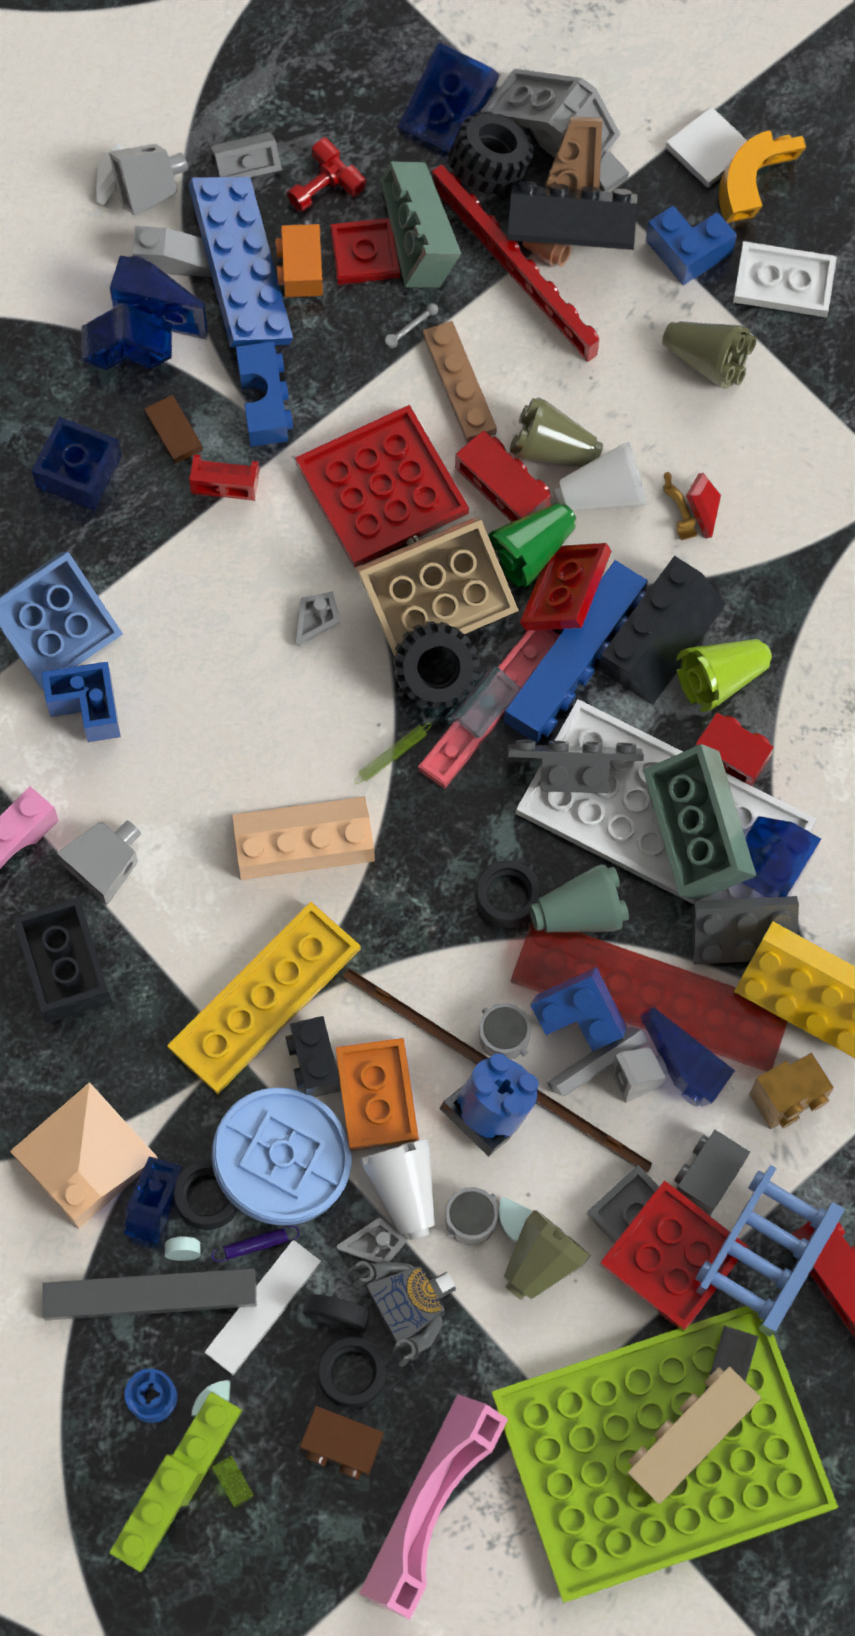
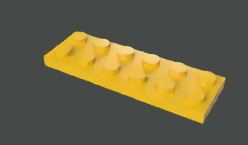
M310 901L167 1045L168 1049L218 1095L361 950L360 945Z

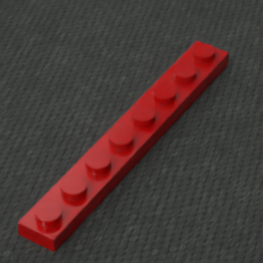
M442 164L432 170L434 186L443 201L587 362L598 355L599 336L596 330L590 325H585L579 318L576 308L571 303H566L560 297L554 283L546 281L540 274L536 263L532 259L527 260L520 252L517 242L507 240L508 237L501 231L498 221L492 215L488 216L483 211L477 197L472 193L468 194L462 187L460 179L455 177L453 172L449 173Z

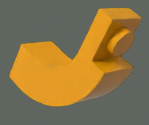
M769 130L755 135L740 147L727 165L720 181L719 203L723 219L727 223L754 218L762 207L756 186L758 169L767 165L798 159L806 148L803 136L791 138V135H784L773 141L771 131Z

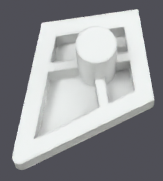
M118 143L108 152L124 149V146ZM108 152L98 161L96 195L97 203L101 205L106 203L117 187Z

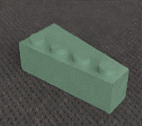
M390 162L381 177V184L405 287H440L460 257L461 251L425 162Z

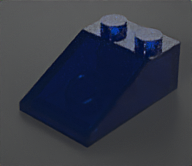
M438 42L398 128L449 152L462 122L469 115L473 116L474 113L481 112L487 104L501 74L492 67Z
M119 256L110 285L115 320L207 340L208 328L204 302L152 262L146 261L139 256Z

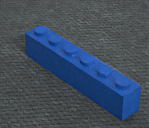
M614 560L600 580L582 628L563 630L505 710L504 723L530 740L535 741L536 744L543 735L549 737L558 723V720L555 719L561 710L566 712L571 707L576 698L575 690L580 684L585 686L589 682L595 671L592 668L598 659H601V654L646 595L648 580Z

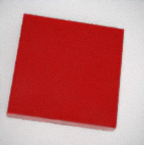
M389 218L330 224L338 285L400 278L398 254Z

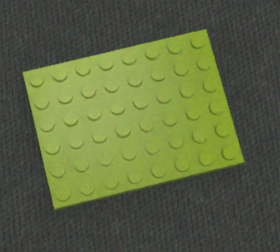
M744 1306L691 1324L684 1332L676 1329L492 1391L491 1394L497 1412L508 1419L503 1430L562 1604L838 1508L774 1334L769 1337L758 1330L763 1321L757 1317L759 1313ZM724 1326L759 1336L746 1383L761 1399L664 1501L658 1504L628 1473L633 1467L628 1461L642 1446L649 1450L658 1441L653 1435L667 1420L674 1424L683 1415L679 1408L693 1393L699 1398L705 1392L706 1384L704 1382L709 1378Z

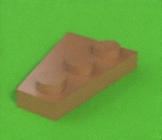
M570 117L544 187H550L551 184H564L569 189L581 190L584 186L599 188L602 118Z

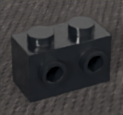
M324 1016L290 1023L291 1035L285 1036L289 1055H296L299 1065L298 1068L293 1069L297 1088H304L306 1095L314 1097L340 1092V1080Z

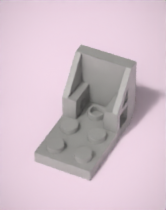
M514 68L481 110L482 114L485 111L492 112L495 115H498V113L502 114L505 118L509 120L511 118L516 121L518 126L530 128L539 145L554 158L570 117L602 118L601 159L620 135L597 89L579 77Z

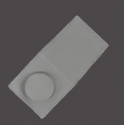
M648 1047L616 1054L611 1073L625 1102H629L663 1087L666 1080L665 1074L668 1073V1070L661 1055L655 1056L652 1048Z

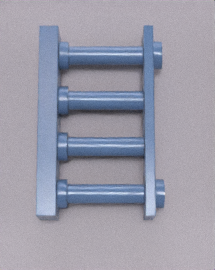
M772 1165L768 1167L765 1173L757 1171L748 1187L749 1190L753 1191L750 1199L712 1264L705 1261L695 1278L701 1282L696 1290L700 1295L711 1284L759 1313L757 1317L763 1321L758 1330L769 1337L778 1329L845 1211L844 1208L834 1202L826 1210L821 1207L817 1210L772 1183L770 1179L777 1169ZM762 1193L810 1221L809 1226L815 1230L809 1240L805 1238L800 1240L753 1212L752 1210ZM745 1223L794 1252L792 1256L797 1258V1261L791 1271L787 1268L783 1271L735 1241ZM727 1253L776 1283L775 1287L780 1289L775 1300L772 1301L768 1298L765 1301L717 1272Z

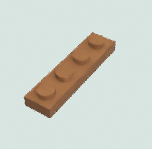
M453 321L423 330L424 341L466 443L473 440L483 430L489 436L497 434V426Z

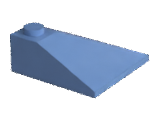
M69 552L59 553L0 596V629L42 690L44 687L41 672L76 667L123 635Z

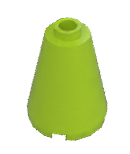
M758 639L689 647L681 650L677 656V661L682 659V668L677 669V676L691 704L697 702L701 706L698 709L699 711L708 712L765 672L770 666L772 654L769 647Z

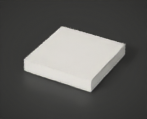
M710 107L666 142L665 148L709 188L722 177L729 162L747 140L717 111Z

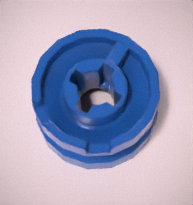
M143 1369L129 1379L125 1388V1402L131 1413L139 1420L146 1423H159L167 1419L175 1410L177 1390L171 1379L164 1372L156 1369ZM149 1390H155L159 1398L155 1397L151 1400V1404H149L145 1400V1394Z

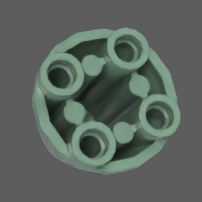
M603 864L597 865L538 898L536 903L529 905L530 916L535 930H544L545 932H615L621 930L623 921L629 920V913L625 901H619L616 888L620 886L616 869L614 867L607 869Z

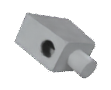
M157 144L108 152L122 206L134 216L174 195L177 192L174 175L188 170L186 159L182 153L169 157L167 151Z
M128 820L115 832L103 822H100L61 849L57 855L61 865L107 905L138 862L136 852L130 845L141 835V832Z

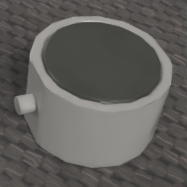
M502 1003L493 1005L490 1009L485 1007L481 1011L483 1015L479 1025L480 1045L488 1055L492 1056L499 1053L511 1060L517 1058L520 1054L524 1057L528 1053L526 1048L530 1039L531 1026L528 1016L522 1009L513 1004Z
M475 1187L463 1188L454 1193L448 1201L445 1211V1222L448 1231L446 1236L450 1240L454 1237L457 1242L466 1245L481 1244L488 1240L494 1233L498 1220V1208L495 1201L497 1196L494 1193L489 1195L487 1191Z

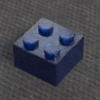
M59 416L31 470L36 488L95 511L122 457L119 440Z

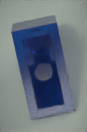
M149 1156L127 1205L125 1235L158 1244L169 1219L174 1201L173 1191L177 1178L182 1172V1165Z

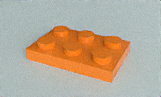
M404 1038L335 1047L349 1149L355 1151L419 1141Z

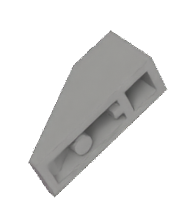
M135 226L132 254L136 273L212 277L202 238L165 227Z

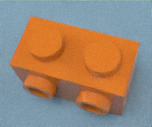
M319 224L282 226V238H276L277 258L283 257V266H277L278 285H284L285 297L323 296Z

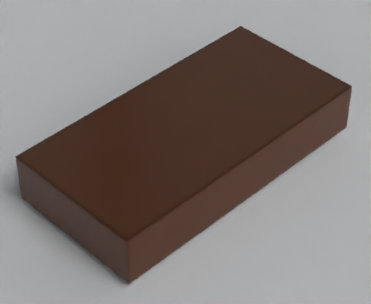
M173 395L144 408L147 418L174 464L203 451L200 440Z

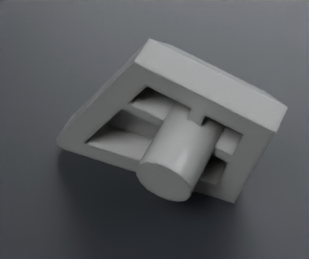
M333 591L301 598L296 636L297 646L305 644L340 624Z
M379 1217L338 1244L337 1250L372 1263L391 1262L408 1238L401 1235L398 1230Z

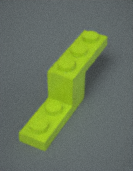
M213 1391L209 1393L173 1455H166L110 1550V1554L139 1572H143L181 1506H187L241 1415L243 1411L241 1408Z

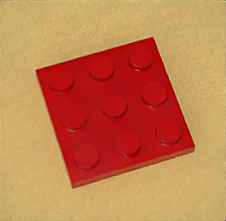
M664 1180L599 1265L684 1332L717 1289L710 1284L707 1290L700 1295L696 1290L701 1282L695 1278L705 1261L712 1264L730 1231ZM736 1238L735 1241L747 1249L749 1248L743 1241ZM727 1253L717 1272L726 1277L739 1260Z

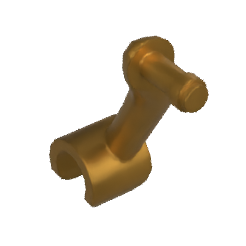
M665 472L663 475L665 485L662 488L676 502L683 518L682 521L676 522L678 536L681 541L697 537L695 518L691 517L685 496L672 484L671 473Z

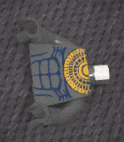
M360 1261L349 1268V1272L356 1271L361 1276V1279L353 1283L355 1288L371 1282L366 1285L367 1293L395 1343L389 1353L392 1354L394 1351H399L404 1356L398 1363L399 1366H405L413 1356L432 1346L443 1326L442 1317L445 1310L439 1299L456 1291V1287L447 1271L428 1280L422 1267L414 1268L409 1263L381 1262L369 1264L365 1261Z

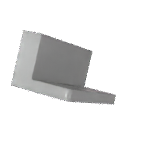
M270 132L210 147L215 157L219 177H254L282 170L276 140Z

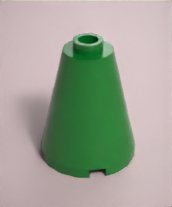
M555 503L488 533L504 576L515 586L520 587L523 584L525 588L530 585L575 530L576 516L570 507Z

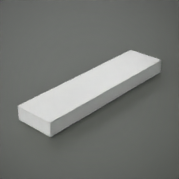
M292 1240L256 1286L257 1306L240 1307L207 1348L205 1354L233 1376L320 1266L321 1261L296 1241Z

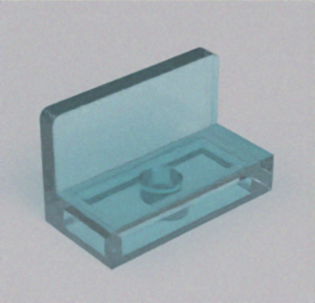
M498 666L482 671L478 680H475L472 684L474 686L472 692H467L464 695L465 699L460 703L457 702L444 718L449 724L458 721L476 739L481 738L521 689Z

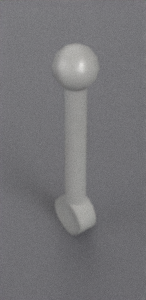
M434 303L428 304L426 311L398 333L387 335L385 345L388 348H395L401 337L428 316L437 314V305Z

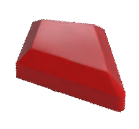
M699 473L685 497L705 539L713 537L721 494L704 473Z

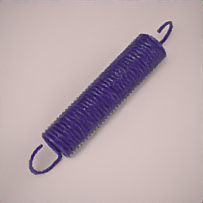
M294 1225L287 1226V1228L295 1227L298 1231L296 1238L288 1240L285 1229L282 1227L281 1229L262 1233L242 1241L223 1245L226 1259L215 1260L213 1258V1253L220 1250V1248L212 1252L211 1258L215 1262L238 1258L287 1241L296 1240L300 1232Z

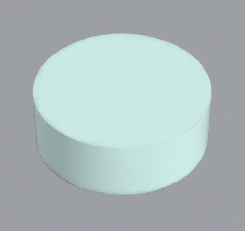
M191 1237L171 1238L165 1242V1257L176 1261L197 1259L200 1257V1242Z

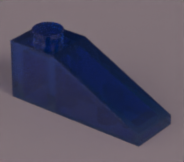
M652 1007L645 1010L640 1018L656 1050L663 1058L674 1085L682 1091V1098L696 1107L712 1104L735 1070L656 1008Z

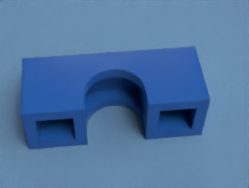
M274 342L236 346L242 390L255 388L266 393L265 397L257 402L244 403L250 447L288 442L287 429H293L291 410H284L283 401L289 400L287 382H280L279 373L284 372L282 353H276Z

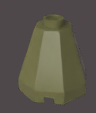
M534 1209L525 1220L505 1271L504 1277L509 1281L505 1287L520 1300L525 1296L534 1299L583 1267L591 1255L570 1236L568 1237L557 1225Z

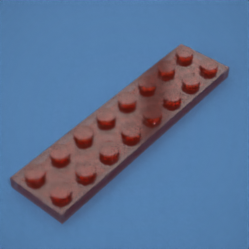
M531 922L511 977L512 983L541 993L597 967L624 1022L766 1072L773 1068L788 1021L734 992L736 987L579 932L536 931Z

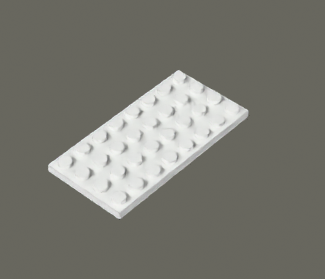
M578 699L555 741H567L569 746L582 747L583 742L603 743V747L616 748L617 743H634L636 748L642 749L644 761L610 760L608 793L541 791L540 766L520 801L516 814L694 904V901L697 900L680 896L643 772L644 769L680 754L682 751ZM726 774L756 877L698 901L777 897L817 819Z

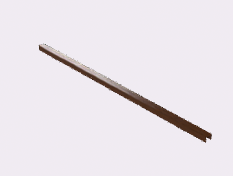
M350 968L344 974V980L476 1065L488 1058ZM537 1089L536 1103L633 1166L639 1165L646 1173L649 1172L652 1162Z

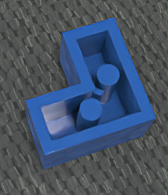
M673 205L648 221L645 241L684 286L732 255L737 234L718 212L692 228Z
M108 661L41 672L45 700L50 717L82 712L83 725L88 742L121 737Z
M597 967L535 995L530 1004L545 1035L577 1021L592 1052L623 1038L627 1030V1026Z

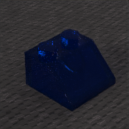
M758 816L745 836L756 877L741 883L767 898L790 896L815 855L821 838L793 822Z

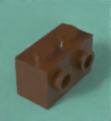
M316 1406L300 1445V1450L306 1453L305 1460L321 1467H325L326 1462L340 1467V1474L354 1480H359L360 1475L369 1477L383 1441L384 1432Z

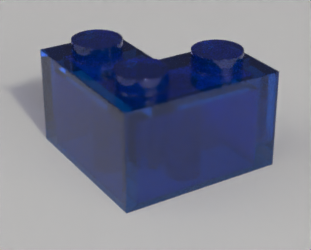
M121 303L82 326V361L104 370H108L126 359L152 369L172 358V324L159 319L156 315L138 310L130 304Z

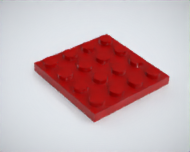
M410 404L295 457V464L354 568L406 544L409 538L412 537L413 539V536L421 537L469 514V507Z

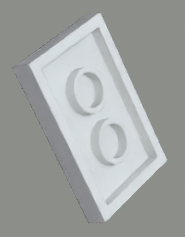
M743 241L733 302L827 317L837 256Z

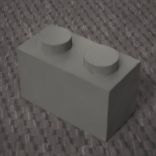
M714 1129L709 1138L705 1135L700 1138L692 1151L697 1157L691 1167L685 1163L674 1179L679 1184L676 1190L709 1216L712 1215L750 1154V1151Z

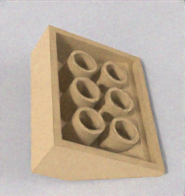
M478 517L469 519L356 568L394 656L397 653L395 650L397 644H401L404 639L402 636L406 632H412L414 630L413 627L418 624L423 626L427 624L426 622L430 621L435 623L444 622L452 627L455 626L466 634L519 611L484 524Z

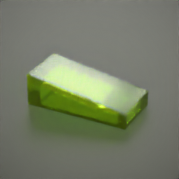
M232 1456L212 1467L234 1508L254 1497Z

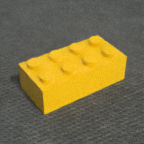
M773 921L734 992L855 1058V966Z

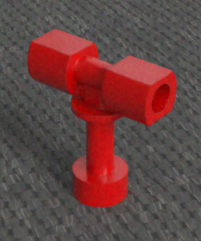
M324 137L312 147V157L321 165L319 166L321 174L304 187L299 184L294 185L286 192V195L292 206L299 212H302L312 204L310 197L327 184L332 187L339 184L353 198L366 188L367 179L353 165L347 167L340 160V151Z

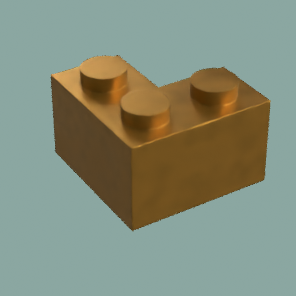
M811 1052L790 1065L786 1060L758 1076L749 1095L770 1129L781 1125L782 1129L798 1121L800 1119L799 1114L807 1108H810L813 1112L826 1105L830 1101L828 1096H830L834 1087Z

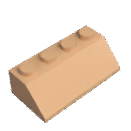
M365 796L232 815L241 880L375 861L370 817Z

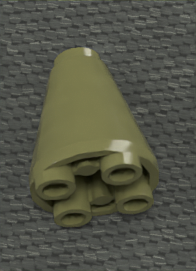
M679 321L668 324L663 334L662 344L668 347L670 352L716 385L726 389L733 384L740 385L746 375V367L744 365L748 355L754 351L757 339L755 336L750 335L749 329L741 325Z
M532 398L529 406L525 405L521 412L519 423L523 424L519 435L515 434L509 448V453L515 454V458L520 460L583 467L600 457L603 443L597 441L595 435L546 400Z

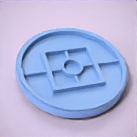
M267 1088L248 1094L238 1100L222 1118L212 1143V1167L222 1192L240 1211L268 1224L295 1225L320 1216L338 1199L346 1186L351 1171L352 1153L349 1149L348 1135L341 1121L322 1101L295 1089Z

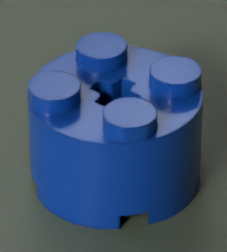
M493 1054L491 1058L484 1059L477 1064L458 1094L457 1102L458 1105L460 1103L463 1112L461 1114L463 1121L470 1129L484 1137L494 1138L495 1135H505V1137L513 1135L536 1103L539 1086L538 1080L534 1075L528 1073L524 1067L508 1059L505 1055Z

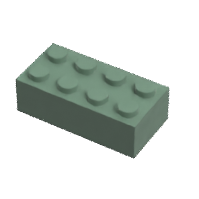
M700 744L643 770L680 896L698 901L756 877L719 751Z

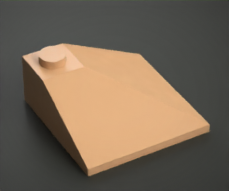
M90 1082L10 1151L78 1229L158 1160V1157Z

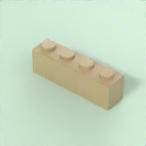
M730 1366L725 1371L718 1367L704 1382L709 1388L699 1398L693 1393L679 1408L683 1415L674 1424L667 1420L653 1435L658 1441L649 1450L642 1446L628 1461L633 1466L628 1473L658 1504L664 1501L761 1399Z

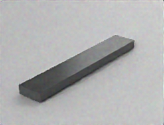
M255 1268L43 1283V1319L45 1321L257 1306Z

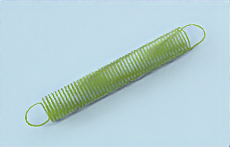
M419 726L401 739L403 741L405 738L407 742L411 741V744L409 743L407 747L405 746L403 750L401 749L394 757L390 756V760L388 759L386 763L384 762L381 767L377 766V770L373 769V773L369 772L370 775H367L365 779L372 778L378 771L380 772L382 768H385L386 765H389L390 762H393L424 738L425 734L422 733L421 735L420 732L416 731ZM397 743L391 746L388 750L390 751L392 747L394 748ZM382 753L380 756L374 759L371 763L375 764L374 761H377L379 757L381 758L384 753ZM369 763L367 766H365L363 769H361V770L359 771V774H360L361 772H362L363 774H364V773L366 774V772H365L364 770H365V769L367 770V768H368L369 766L371 767V765H370L371 763Z

